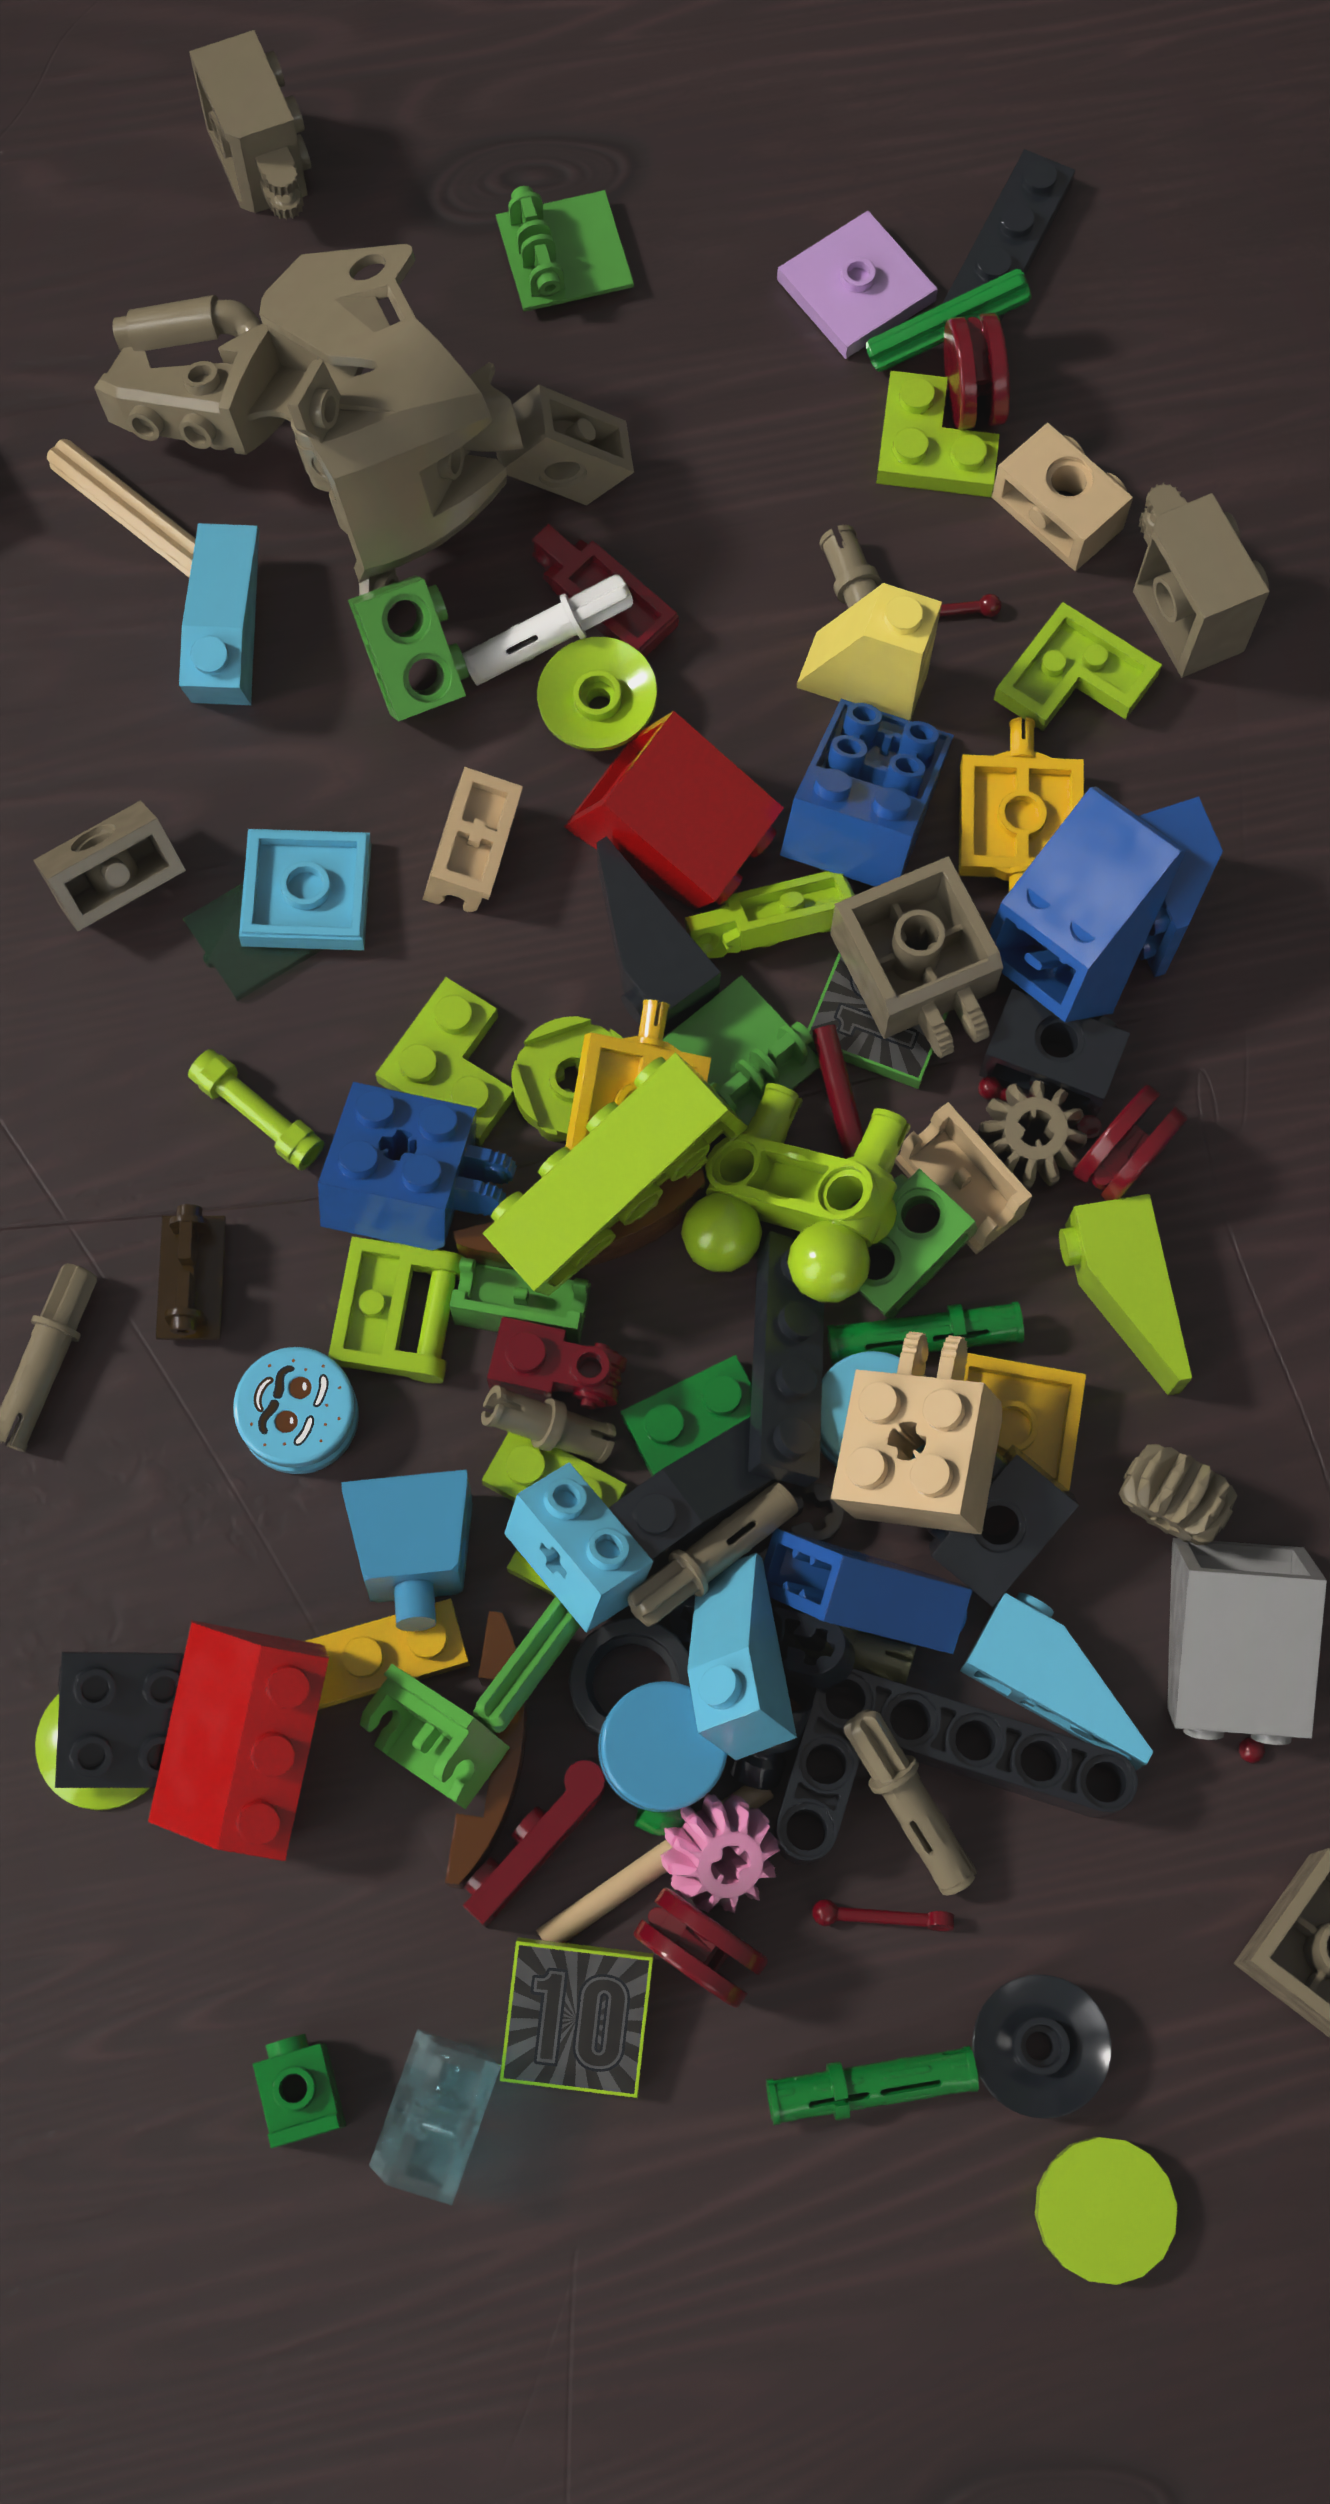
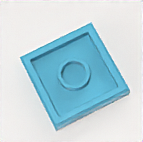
M248 829L239 929L241 947L364 950L372 844L370 833Z

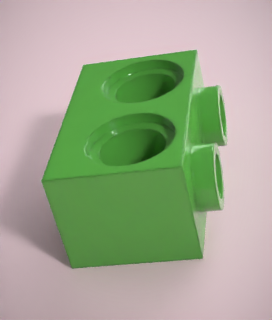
M413 575L348 600L389 714L399 722L466 696L461 680L469 677L468 669L457 643L447 644L440 622L448 620V613L436 585L427 587L425 579ZM410 600L416 609L414 625L403 633L392 632L387 621L390 608L398 601ZM421 659H432L437 668V676L434 683L425 690L412 689L409 683L411 667Z
M920 1168L909 1179L904 1174H901L893 1180L897 1185L892 1198L897 1211L894 1226L887 1236L878 1243L868 1247L869 1252L875 1249L890 1251L895 1257L893 1270L888 1276L879 1280L867 1278L858 1290L886 1319L894 1318L976 1234L978 1229L976 1221ZM918 1204H931L940 1211V1218L935 1228L921 1234L908 1230L905 1227V1217L908 1211Z

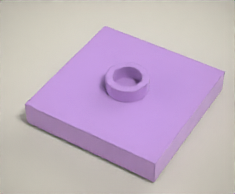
M869 211L861 214L779 266L777 272L778 282L845 359L864 348L870 338L898 326L935 302L938 290Z

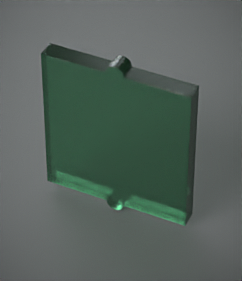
M243 883L183 918L186 926L205 953L203 955L205 965L208 968L214 967L236 1001H239L323 950L241 947L239 929Z

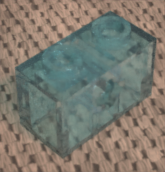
M418 2029L369 2166L386 2185L452 2205L501 2065L480 2049Z

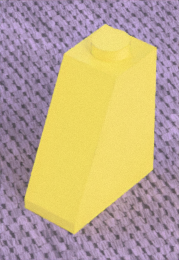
M882 583L816 632L798 679L797 688L839 702L840 699H844L853 703L870 704L881 712L911 721L928 675L942 601Z

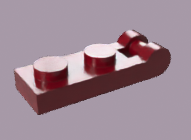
M581 1760L572 1764L565 1773L564 1784L566 1791L546 1813L539 1806H536L511 1834V1837L518 1845L500 1864L493 1857H490L466 1883L464 1888L472 1896L463 1904V1907L484 1927L487 1928L601 1801L605 1794L606 1784L603 1771L597 1764L588 1760Z

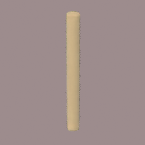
M746 1785L732 1793L742 1797L748 1803L749 1809L752 1807L754 1809L759 1808L774 1797L771 1790H760ZM727 1796L726 1798H724V1799L721 1801L722 1804L725 1802V1800H726L729 1796ZM664 1840L536 1929L540 1938L545 1941L566 1943L665 1874L667 1871L662 1865L660 1855L672 1848L667 1840Z

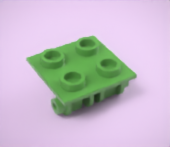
M520 186L511 194L512 199L508 205L509 212L496 214V220L523 312L634 287L605 190L543 204L541 196L533 192L531 187Z
M742 975L663 1038V1041L670 1043L682 1052L711 1058L707 1083L747 1126L756 1113L765 1093L764 1089L767 1083L779 1084L793 1090L820 1068L818 1056L808 1046L813 1041V1038L807 1028L800 1022H796L790 1027Z

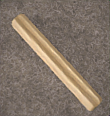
M61 439L55 447L48 451L47 460L50 462V468L186 576L190 577L195 537L72 441Z

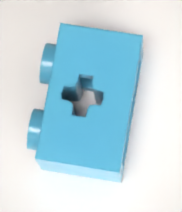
M570 1462L519 1492L516 1496L504 1534L586 1633L629 1606L627 1601L629 1593L646 1581L654 1561Z

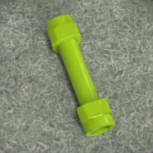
M213 1049L203 1052L194 1061L188 1072V1077L198 1085L199 1089L211 1099L221 1096L276 1142L274 1147L277 1154L290 1165L293 1164L300 1171L309 1167L321 1153L324 1141L300 1119L291 1123L238 1079L236 1066L222 1054L219 1055Z

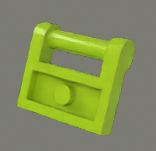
M352 1236L328 1356L340 1367L405 1376L425 1383H443L447 1362L441 1358L450 1315L449 1305L456 1280H460L459 1263L460 1259L464 1256L445 1250L435 1249L431 1251L399 1243ZM413 1271L431 1275L417 1353L398 1350Z

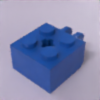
M353 1082L318 1181L320 1227L431 1251L444 1247L456 1210L491 1216L495 1208L507 1198L505 1197L506 1193L502 1191L503 1189H499L497 1185L494 1186L488 1182L501 1185L503 1183L508 1184L509 1181L512 1182L517 1168L515 1165L516 1161H513L512 1157L507 1156L506 1153L503 1154L500 1151L493 1152L492 1149L476 1146L477 1108Z

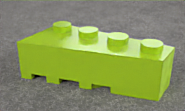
M676 1052L667 1061L663 1057H659L648 1064L634 1080V1084L637 1087L635 1091L619 1106L615 1102H611L600 1109L587 1123L586 1129L590 1133L572 1150L568 1147H563L552 1154L540 1167L538 1173L542 1178L524 1195L520 1191L511 1194L492 1212L491 1218L494 1220V1223L483 1232V1235L533 1291L547 1296L551 1295L613 1242L616 1235L610 1228L620 1220L626 1226L637 1219L640 1220L658 1204V1200L663 1193V1190L659 1187L669 1178L671 1181H676L683 1176L689 1178L708 1162L706 1154L710 1150L709 1144L722 1133L732 1142L749 1128L704 1078Z

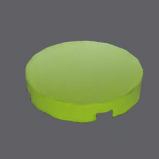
M1092 2137L1069 2144L1050 2163L1047 2171H1044L1037 2186L1035 2217L1044 2245L1063 2267L1089 2282L1118 2285L1143 2277L1164 2259L1176 2233L1177 2202L1169 2177L1151 2154L1126 2140Z

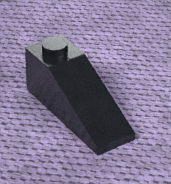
M606 836L597 842V866L624 992L621 995V1000L626 1010L639 1025L643 1010V1000H657L658 1003L665 1002L670 1004L664 1035H666L719 994L721 972Z
M750 1417L666 1466L609 1507L611 1512L654 1561L648 1575L669 1561L668 1556L673 1550H684L769 1485L779 1481L748 1473Z

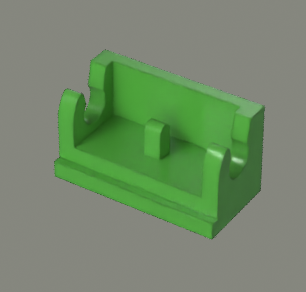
M466 1257L460 1259L458 1290L453 1289L449 1305L455 1325L498 1332L503 1316L566 1330L567 1342L580 1345L591 1290L589 1280L582 1278L568 1279L551 1295L547 1296L533 1291L514 1269L478 1264L475 1259Z
M391 1664L384 1674L387 1679L362 1713L361 1727L368 1732L373 1731L379 1725L382 1716L392 1710V1719L382 1729L374 1746L466 1810L510 1747L475 1717Z

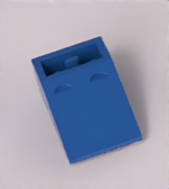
M840 699L794 797L780 856L832 873L843 874L844 877L874 887L904 875L954 735L937 730L934 726L925 722H912L881 712L870 704L853 703Z
M1090 787L999 906L989 933L1000 952L1003 964L1002 974L1064 1022L1112 1014L1186 850L1098 787Z

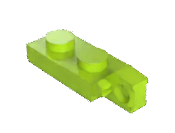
M825 871L734 893L725 901V905L713 911L685 917L686 932L709 959L724 957L727 952L739 953L741 949L745 951L757 947H769L778 942L818 932H830L835 903L850 898L855 894L843 874Z

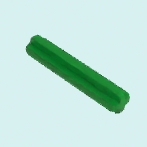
M1014 269L870 338L866 342V350L873 367L877 372H883L944 343L945 325L950 318L965 317L967 320L970 317H976L980 319V314L996 313L999 317L1028 303L1032 299V293L1027 279L1021 269Z

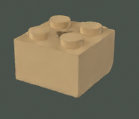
M909 1332L906 1334V1338H904L897 1374L857 1369L855 1371L831 1499L855 1519L982 1535L1002 1424L1001 1401L985 1383L964 1381L965 1365L968 1356L967 1341H965L964 1337L950 1335L946 1337L941 1351L937 1378L924 1377L928 1358L926 1334ZM926 1444L921 1454L916 1451L920 1446Z

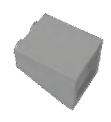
M1173 1538L1167 1709L1175 1728L1184 1729L1183 1732L1188 1736L1205 1740L1221 1739L1224 1737V1732L1251 1734L1253 1740L1271 1745L1289 1744L1292 1742V1737L1312 1739L1327 1580L1304 1547L1213 1541L1208 1545H1195L1190 1541L1183 1542L1179 1538Z

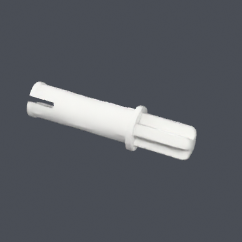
M613 575L570 598L564 593L560 595V603L462 653L468 672L475 684L478 686L576 635L580 639H584L587 637L586 630L631 608L634 604L633 598L624 579L620 575ZM534 635L537 636V637H535V638H533V639H531V640H529V641H527V642L521 644L520 646H518V647H516V648H514V649H512V650H509L510 647H512V646H514V645H516V644H518V643H520V642H522V641H524V640H526V639H528V638H530V637H532V636H534Z

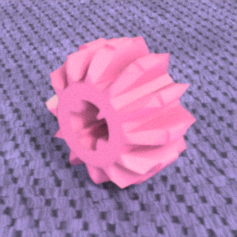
M706 1794L702 1810L697 1813L689 1806L682 1808L681 1816L685 1823L682 1827L664 1828L665 1839L672 1848L660 1855L663 1867L669 1874H672L671 1886L682 1898H691L698 1909L707 1913L719 1903L725 1911L735 1914L738 1897L744 1893L750 1899L760 1901L759 1889L755 1883L759 1878L776 1877L775 1867L768 1858L780 1851L777 1839L768 1831L770 1828L769 1819L760 1809H754L753 1807L749 1809L748 1803L742 1797L731 1794L723 1804L714 1794Z

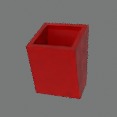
M672 711L643 729L638 736L625 745L564 827L596 850L597 842L607 836L642 879L694 911L713 902L721 905L734 893L743 879L737 871L749 856L753 859L756 858L771 843L777 833V830L771 825L784 807L680 715Z

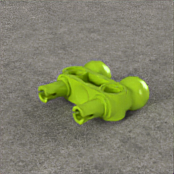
M767 1083L761 1102L748 1125L749 1128L732 1142L727 1137L714 1146L708 1155V1162L705 1165L706 1177L710 1182L705 1192L707 1196L696 1201L684 1217L681 1235L686 1251L693 1262L712 1272H732L747 1264L757 1252L762 1236L760 1221L800 1231L790 1246L787 1262L794 1284L801 1293L818 1302H841L856 1294L868 1278L871 1263L868 1247L878 1243L887 1236L894 1226L897 1211L892 1198L897 1185L893 1181L894 1178L890 1172L911 1126L909 1123H906L907 1120L895 1112L881 1108L874 1109L871 1115L872 1118L854 1157L847 1159L784 1144L787 1132L803 1100L792 1089L775 1083ZM858 1199H860L859 1202H858L855 1206H853L852 1208H850L851 1205H852L854 1202H856Z

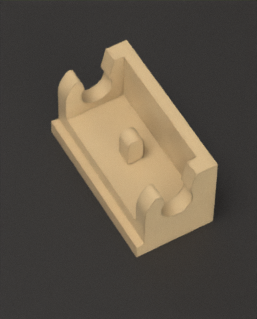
M464 767L422 900L439 905L445 900L446 895L456 896L464 900L463 910L466 912L476 911L482 898L489 900L523 786Z
M947 1102L934 1113L930 1120L931 1123L919 1135L915 1131L908 1135L902 1144L900 1154L895 1159V1164L908 1178L920 1168L976 1221L977 1232L966 1244L975 1254H978L1024 1216L1032 1194L953 1106Z

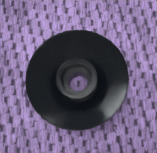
M1028 1975L1016 1978L1002 1985L983 2004L974 2024L972 2051L981 2081L998 2102L1018 2114L1033 2118L1049 2119L1075 2112L1096 2095L1109 2070L1111 2039L1101 2010L1094 2000L1080 1987L1056 1976ZM1035 2032L1044 2034L1050 2043V2051L1042 2060L1033 2059L1026 2050V2041Z

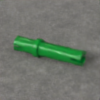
M1018 1301L1011 1302V1304L965 1310L962 1309L961 1304L947 1305V1312L834 1326V1324L827 1325L832 1366L850 1355L866 1351L885 1352L900 1357L904 1338H906V1334L909 1332L926 1334L928 1353L942 1351L948 1335L964 1337L968 1348L1024 1342L1023 1316Z
M970 2045L960 2049L902 2057L846 2068L842 2067L840 2061L827 2063L826 2071L774 2080L773 2078L766 2079V2090L773 2126L783 2122L834 2114L836 2121L849 2119L850 2111L912 2102L954 2093L977 2092L979 2090V2081L974 2054Z

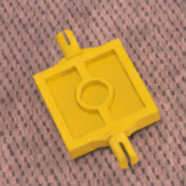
M1022 717L1014 718L1009 722L1010 751L994 756L963 754L960 764L959 876L997 877L1004 881H1009V891L1084 796V759L1052 758L1035 752V721L1029 717H1026L1024 722L1023 739Z
M643 1000L638 1036L621 1039L592 1032L584 1035L565 1147L572 1150L590 1133L586 1129V1125L600 1109L611 1102H615L619 1106L637 1089L634 1084L635 1078L648 1064L659 1057H663L667 1061L676 1052L706 1082L708 1081L710 1057L682 1052L670 1043L663 1041L670 1004L665 1002L658 1003L657 1000Z

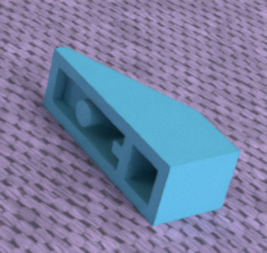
M198 523L182 621L179 686L191 703L251 705L259 547L258 526Z
M757 1553L737 1560L708 1583L709 1590L702 1597L695 1596L687 1671L698 1733L735 1760L797 1738L763 1560Z
M1019 1592L1016 1598L1004 1593L996 1603L960 1672L1080 1740L1121 1754L1134 1766L1135 1771L1146 1765L1153 1754V1750L1065 1626L1051 1618L1054 1613L1053 1609L1039 1599Z

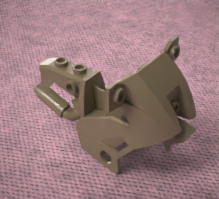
M408 244L301 254L266 290L261 298L259 315L262 324L253 311L243 303L235 300H219L216 295L129 309L127 316L115 317L113 319V334L121 352L109 371L100 377L94 387L108 422L133 432L139 438L147 441L157 440L160 436L185 440L191 446L199 449L211 447L215 450H225L232 447L235 453L247 455L266 441L285 419L290 421L296 438L297 448L312 485L317 489L329 492V498L339 527L348 534L357 560L354 570L359 581V596L399 581L395 568L415 560L442 545L468 525L506 485L507 472L500 461L493 458L468 455L470 451L501 452L524 449L511 400L491 385L492 378L496 372L494 364L488 362L468 376L440 341L416 319L399 287L415 262L413 249ZM372 264L385 265L374 277L366 280L354 279V276L364 267ZM389 298L400 322L389 325L378 303L380 299ZM220 334L235 336V338L218 348L223 363L199 361L185 366L151 368L146 353L148 350L216 340ZM364 368L374 369L371 372L362 374Z

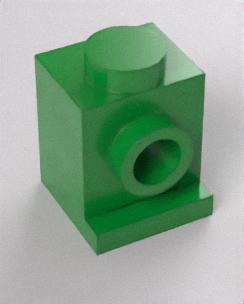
M301 2034L265 2045L268 2059L252 2064L269 2131L267 2135L270 2148L280 2147L346 2127L327 2044L319 2043L309 2046L306 2034ZM293 2074L302 2076L307 2083L306 2095L297 2103L290 2102L283 2094L284 2081Z

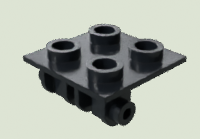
M61 1653V1667H59L58 1676L59 1711L55 1788H155L184 1653Z

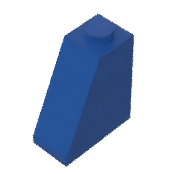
M779 1528L772 1533L763 1563L770 1598L823 1622L954 1654L959 1634L967 1620V1607L972 1589L930 1573Z

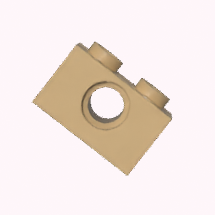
M1048 422L998 465L992 498L1075 572L1124 529L1133 497L1127 492L1126 487L1118 477L1111 473H1105L1085 455L1077 441L1069 436H1063ZM1057 491H1066L1074 496H1064Z

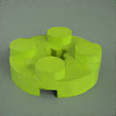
M579 1016L562 1017L539 1026L524 1041L525 1046L518 1054L517 1060L514 1061L511 1072L513 1094L516 1105L524 1119L535 1127L541 1136L548 1141L562 1142L567 1139L574 1093L570 1089H562L558 1085L559 1082L565 1079L564 1069L575 1066L578 1072L585 1034L592 1032L623 1039L621 1035L611 1028L609 1032L602 1026L591 1024V1019Z

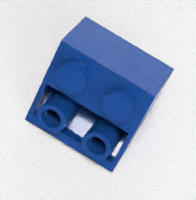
M1199 796L1139 815L1141 819L1186 850L1138 956L1140 960L1147 959L1154 977L1166 974L1223 852Z

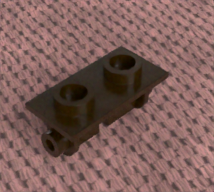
M193 1204L177 1206L176 1216H162L156 1340H221L226 1216H202L203 1208Z

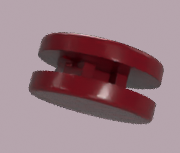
M996 313L980 314V319L976 317H970L967 320L965 317L948 319L944 331L945 377H948L947 395L955 427L959 430L974 429L977 418L978 396H981L987 424L989 426L1005 424L1010 408V376L1006 341L1000 318Z
M1145 1085L1092 1145L1073 1171V1175L1077 1179L1085 1183L1091 1179L1092 1184L1096 1188L1105 1189L1101 1193L1105 1201L1122 1198L1188 1119L1183 1111L1175 1107L1150 1136L1138 1127L1137 1124L1161 1095L1151 1085Z
M663 1888L654 1900L661 1907H654L649 1911V1923L642 1919L633 1932L634 1937L710 1993L734 2008L739 2007L748 1993L722 1975L719 1969L730 1955L760 1976L768 1963L767 1957L671 1889Z

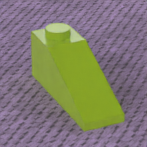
M1150 1194L1074 1206L1065 1224L1066 1228H1062L1059 1231L1060 1250L1064 1264L1066 1266L1074 1265L1078 1285L1167 1395L1180 1394L1192 1379V1374Z

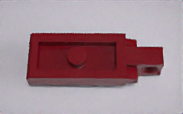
M550 524L544 527L532 539L534 543L532 556L547 570L543 573V578L559 597L565 593L570 598L613 575H620L624 579L634 604L631 608L594 626L605 637L615 638L628 643L646 657L678 627L679 616L593 540L587 544L580 539L573 545Z

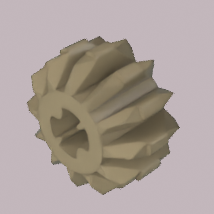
M1041 1080L1033 1082L1029 1091V1098L1025 1096L1023 1090L1017 1084L1009 1085L1005 1092L1007 1103L995 1098L991 1099L986 1107V1111L994 1120L981 1122L978 1128L979 1136L995 1141L990 1143L988 1147L998 1158L1003 1157L1006 1167L1011 1172H1013L1014 1168L1021 1171L1020 1182L1026 1189H1030L1033 1186L1037 1171L1048 1186L1056 1184L1060 1179L1058 1166L1062 1169L1073 1171L1079 1163V1159L1071 1149L1082 1148L1087 1143V1134L1071 1129L1084 1117L1080 1108H1073L1065 1112L1061 1110L1068 1096V1093L1063 1089H1059L1051 1101L1045 1099V1086ZM1033 1123L1039 1126L1043 1133L1040 1140L1038 1139L1033 1146L1024 1143L1021 1138L1025 1130H1028Z
M1159 1444L1147 1445L1140 1455L1135 1457L1123 1477L1125 1481L1118 1493L1123 1503L1129 1506L1131 1512L1141 1516L1146 1520V1523L1158 1527L1165 1534L1169 1533L1183 1542L1190 1541L1195 1545H1208L1210 1542H1213L1221 1529L1224 1530L1233 1513L1231 1509L1238 1497L1233 1487L1228 1484L1226 1478L1212 1471L1210 1466L1196 1461L1191 1455L1186 1456L1172 1447H1163Z

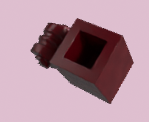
M502 1316L487 1375L489 1391L493 1386L500 1385L506 1390L542 1402L548 1398L556 1399L558 1392L572 1393L574 1399L581 1401V1407L594 1410L595 1408L614 1406L618 1403L620 1394L618 1386L623 1382L620 1376L626 1369L627 1359L619 1355L617 1351L610 1349V1346L606 1344L595 1343L594 1346H584L567 1342L566 1330Z

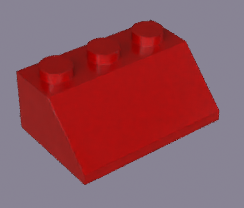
M191 1620L149 1813V1823L217 1850L280 1861L286 1860L329 1662L325 1645Z

